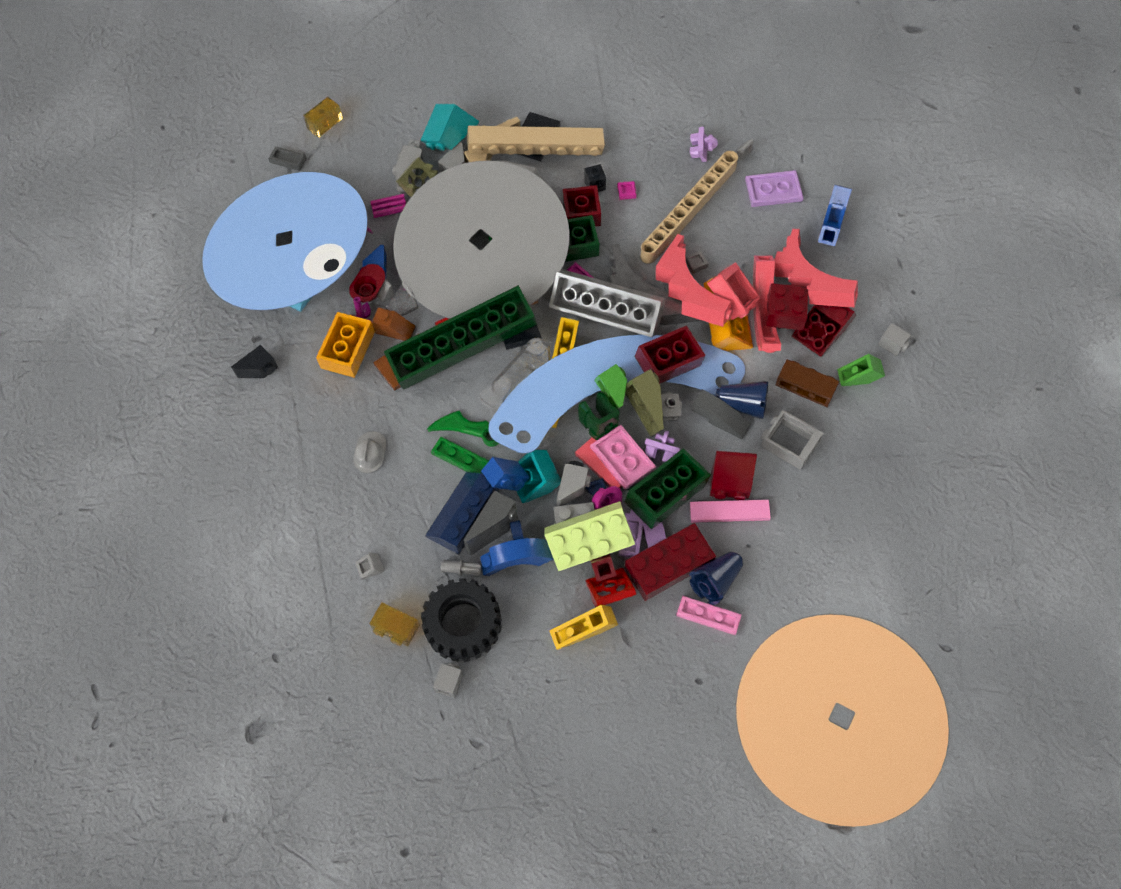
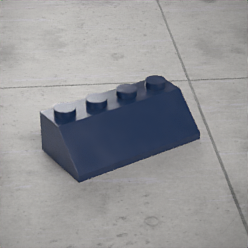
M466 472L425 537L459 555L465 546L464 538L493 492H499V488H493L482 473Z

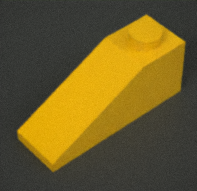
M600 605L549 631L556 650L601 634L617 626L618 623L611 606Z

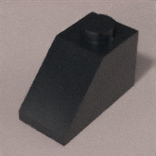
M259 345L231 366L237 378H265L271 375L278 366L274 358Z

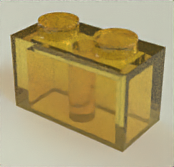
M326 97L303 115L307 129L318 138L343 119L339 105L329 97Z
M381 602L369 623L373 629L372 632L377 636L383 638L385 635L391 638L390 641L398 646L403 644L407 647L420 626L417 619Z

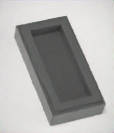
M275 146L268 159L270 163L300 171L307 157L305 154Z

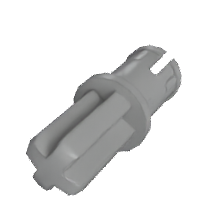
M443 559L441 563V572L458 573L459 576H462V574L479 576L482 571L481 564L464 562V560L459 562Z

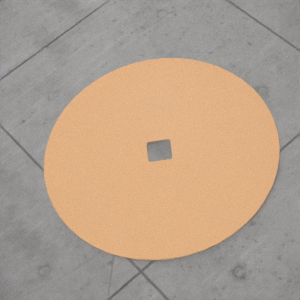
M831 614L812 616L792 622L772 634L760 645L748 662L740 681L736 703V718L739 736L747 759L761 781L776 797L792 809L809 818L828 824L851 827L882 823L899 816L918 803L932 787L941 771L948 746L949 727L945 701L940 687L927 664L918 653L896 634L880 625L857 617ZM836 703L855 712L848 730L829 721Z

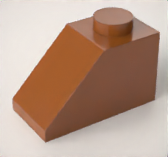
M379 307L372 321L375 334L403 341L411 338L415 329L413 323L397 312Z

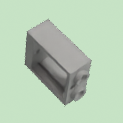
M782 410L779 416L775 415L770 423L772 425L769 430L765 429L761 435L763 440L761 447L801 470L819 443L823 433ZM781 424L809 440L799 456L771 440Z

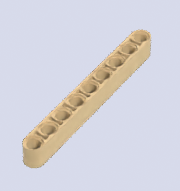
M726 151L642 243L640 255L642 262L646 264L653 263L674 240L676 235L686 227L735 172L738 161L736 152Z

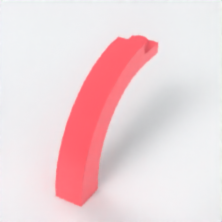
M754 256L753 288L760 297L755 303L757 306L753 308L757 347L759 351L774 353L775 351H781V342L776 327L766 326L767 295L771 283H774L775 260L773 256Z

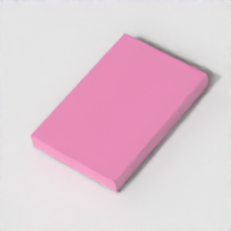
M619 425L590 445L592 451L624 490H627L656 470V465L622 425Z

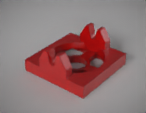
M624 568L615 570L617 576L597 582L595 577L585 580L595 608L636 595V590ZM610 583H614V584H615V585L612 586V587H605L607 584H610ZM624 585L625 588L623 590H616L618 586ZM603 591L610 592V594L605 596L598 595L597 593Z

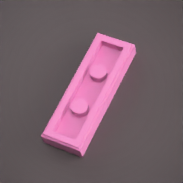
M682 596L676 616L736 635L742 614Z

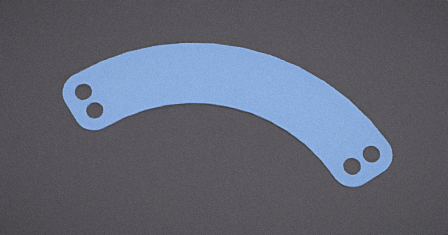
M642 334L597 340L575 347L554 357L519 383L503 401L489 423L490 436L499 444L518 453L534 451L540 445L548 430L565 412L583 399L601 391L594 381L598 375L615 364L625 371L627 383L643 374L642 368L634 357L638 346L663 335H655L653 337ZM698 342L706 355L701 366L665 381L700 390L703 389L716 396L717 389H720L715 383L716 378L725 377L729 385L740 384L745 374V365L738 356ZM726 362L732 363L735 366V372L732 374L725 373L722 365ZM504 422L510 423L513 426V432L509 435L502 434L499 431L500 424ZM527 431L531 436L528 443H520L516 438L517 433Z

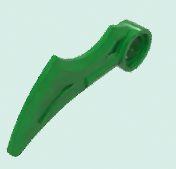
M460 410L438 419L427 428L428 432L456 431L481 437L483 443L489 447L499 444L495 440H488L486 438L487 434H489L488 421H469L463 417Z

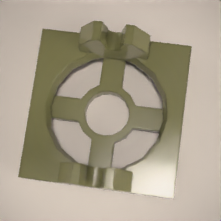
M417 157L396 182L412 197L416 192L415 190L420 188L415 185V178H420L423 185L425 184L424 179L427 176L431 179L438 174V171L432 169L433 165L425 164L420 157ZM421 169L424 172L421 175H415L412 170ZM408 177L411 178V184L408 183Z

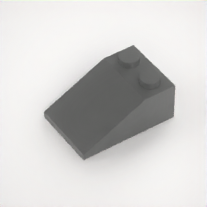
M497 491L493 492L464 538L467 554L472 555L509 531L510 522L517 521L519 518L516 501Z

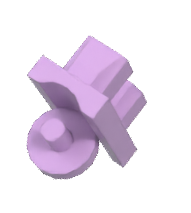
M699 127V133L691 134L690 137L692 146L698 145L690 147V155L692 159L701 158L702 162H706L707 150L712 151L716 148L718 140L713 135L707 136L704 134L705 128Z
M666 430L664 435L656 434L655 439L661 440V443L647 438L645 441V454L649 458L655 459L658 450L664 451L663 462H666L679 452L680 448L666 444V442L674 444L675 441L674 438L668 437L669 431Z

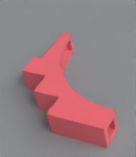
M792 229L791 235L787 237V246L783 248V252L777 251L774 276L788 278V282L791 285L807 287L809 304L855 308L858 297V281L831 276L812 266L800 251V229Z

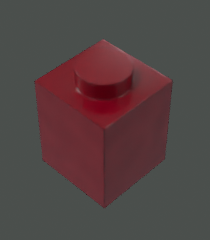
M610 554L590 560L597 582L617 576Z

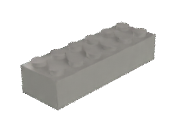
M561 270L556 273L549 308L653 337L658 333L666 298L567 270Z

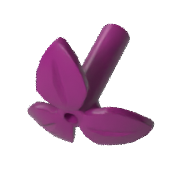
M355 297L353 299L356 311L355 317L367 319L371 315L369 303L366 302L362 305L361 299Z

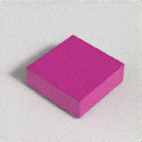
M634 181L617 183L619 200L636 199L637 194Z

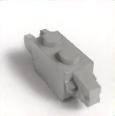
M411 139L407 146L403 145L401 152L398 153L397 165L393 167V175H395L396 180L417 157H420L424 162L421 141ZM421 169L412 170L415 175H420ZM408 177V183H409V184H411V178H410V177ZM418 177L414 180L415 184L418 182ZM395 180V184L397 185V191L399 193H405V191Z

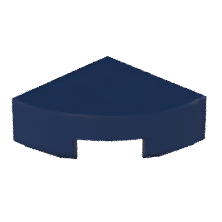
M602 478L590 482V486L585 489L590 495L594 496L600 488H607Z

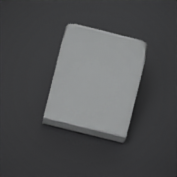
M753 139L746 141L734 151L738 155V160H743L752 151Z
M386 279L378 293V297L382 302H386L394 297L392 286Z
M368 553L355 562L361 580L384 572L379 554Z

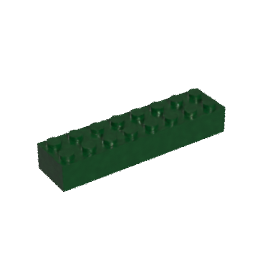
M519 285L385 350L384 353L399 385L405 390L537 325V322Z

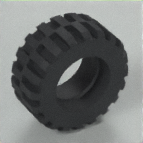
M459 578V582H454V579L448 581L446 586H443V584L437 586L438 591L436 593L432 591L428 595L430 600L424 602V612H421L422 629L432 649L435 652H439L445 659L450 657L452 661L456 662L459 659L467 662L470 661V657L474 656L478 659L482 657L481 653L483 651L488 653L491 650V644H496L498 640L497 635L501 633L502 628L500 608L494 594L489 592L488 587L484 584L479 586L478 582L472 579L469 583L466 581V578ZM461 604L476 607L481 614V622L472 633L465 636H453L445 631L443 628V618L451 608Z

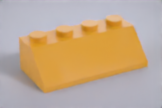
M713 278L703 283L704 288L711 293H713V291L707 283L711 281ZM748 315L741 319L738 316L733 320H727L723 327L709 323L713 346L724 351L753 348Z

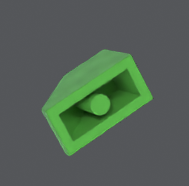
M867 354L837 369L840 383L843 387L870 384L885 376L881 359L871 354Z
M615 364L598 375L594 381L602 393L609 399L611 405L619 409L624 403L627 378L625 371Z

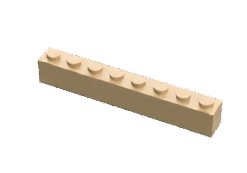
M468 126L467 131L468 153L597 156L602 155L605 146L603 128Z

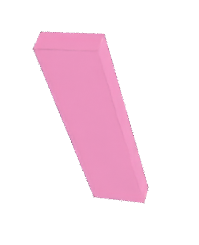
M769 500L690 502L691 523L770 521Z

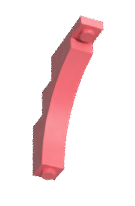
M677 234L656 265V280L669 284L668 297L682 301V315L723 327L726 321L732 317L731 301L709 292L693 278L686 264L684 236Z

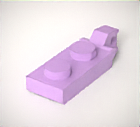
M632 510L630 514L625 513L635 545L619 550L618 556L631 558L637 555L640 550L643 521Z

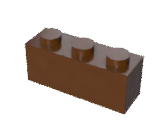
M786 359L775 386L828 408L839 381L832 376L819 373L813 368H807L796 361Z

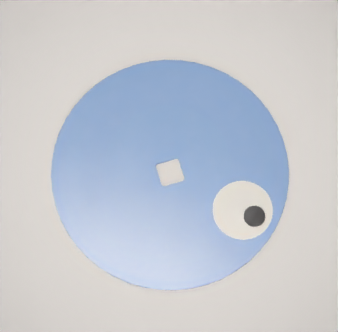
M318 172L287 174L253 187L227 207L209 232L202 257L203 271L209 286L224 301L250 310L284 308L317 295L340 278L357 257L367 231V211L364 202L358 192L344 180ZM292 231V243L276 247V235Z

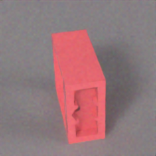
M736 262L722 270L707 283L715 295L731 301V309L733 310L732 320L738 316L741 319L749 314V311L757 306L755 303L760 299Z

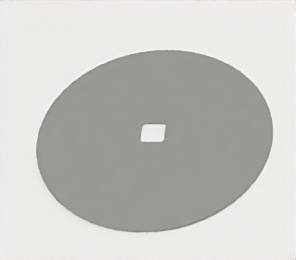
M501 161L468 162L437 174L423 184L407 202L399 217L394 234L393 250L395 264L399 276L410 294L427 309L449 319L519 285L530 306L547 292L555 282L556 273L562 270L569 247V225L566 212L556 193L544 180L533 172ZM480 229L492 237V240L482 250H479L469 242Z

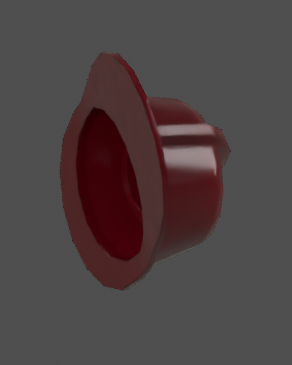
M368 264L362 267L349 287L351 297L353 299L359 297L361 303L375 300L385 281L383 268L376 264Z

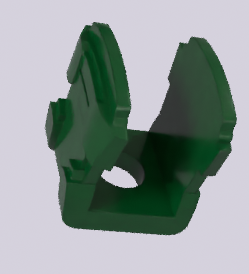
M601 392L596 396V409L602 417L601 419H598L592 413L591 408L585 401L580 402L578 407L580 423L585 429H589L590 436L595 440H599L618 427L620 415L619 410L614 405H611L606 395Z

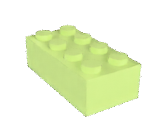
M620 501L545 528L544 534L558 571L635 545Z

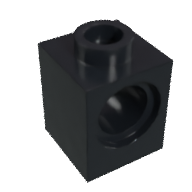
M601 164L584 168V182L586 186L597 185L598 192L606 190V176Z

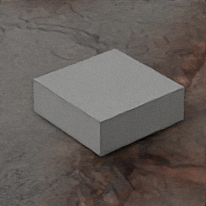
M701 251L685 257L692 274L709 267V263Z

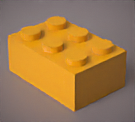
M337 312L316 357L320 368L355 378L375 333L372 321Z

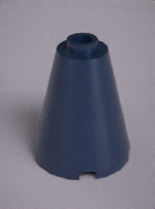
M760 381L721 385V388L717 389L716 397L735 410L763 419L767 402L768 382Z
M728 552L694 569L689 574L691 576L689 583L693 591L701 599L703 597L708 599L707 603L716 605L720 603L742 569L743 559L738 553Z

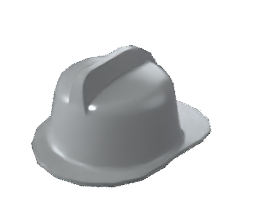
M375 431L367 432L358 439L353 459L355 467L360 472L372 473L381 467L386 450V439L381 433Z

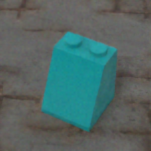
M436 104L420 141L425 143V146L431 150H452L467 136L468 126H477L479 120L456 104Z

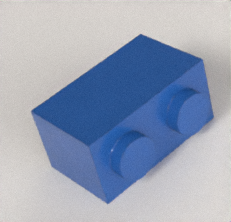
M492 457L481 471L491 486L499 489L519 491L529 478L518 461Z

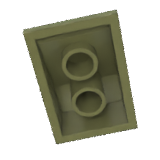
M651 369L630 380L626 384L625 394L650 437L664 429L660 381L656 373H653Z

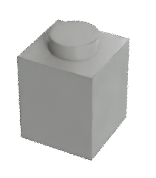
M891 323L882 335L878 345L893 355L898 356L901 351L905 352L910 345L908 340L911 334Z
M441 663L433 686L434 691L455 698L463 677L462 670L459 669L460 667L453 663H448L447 665Z

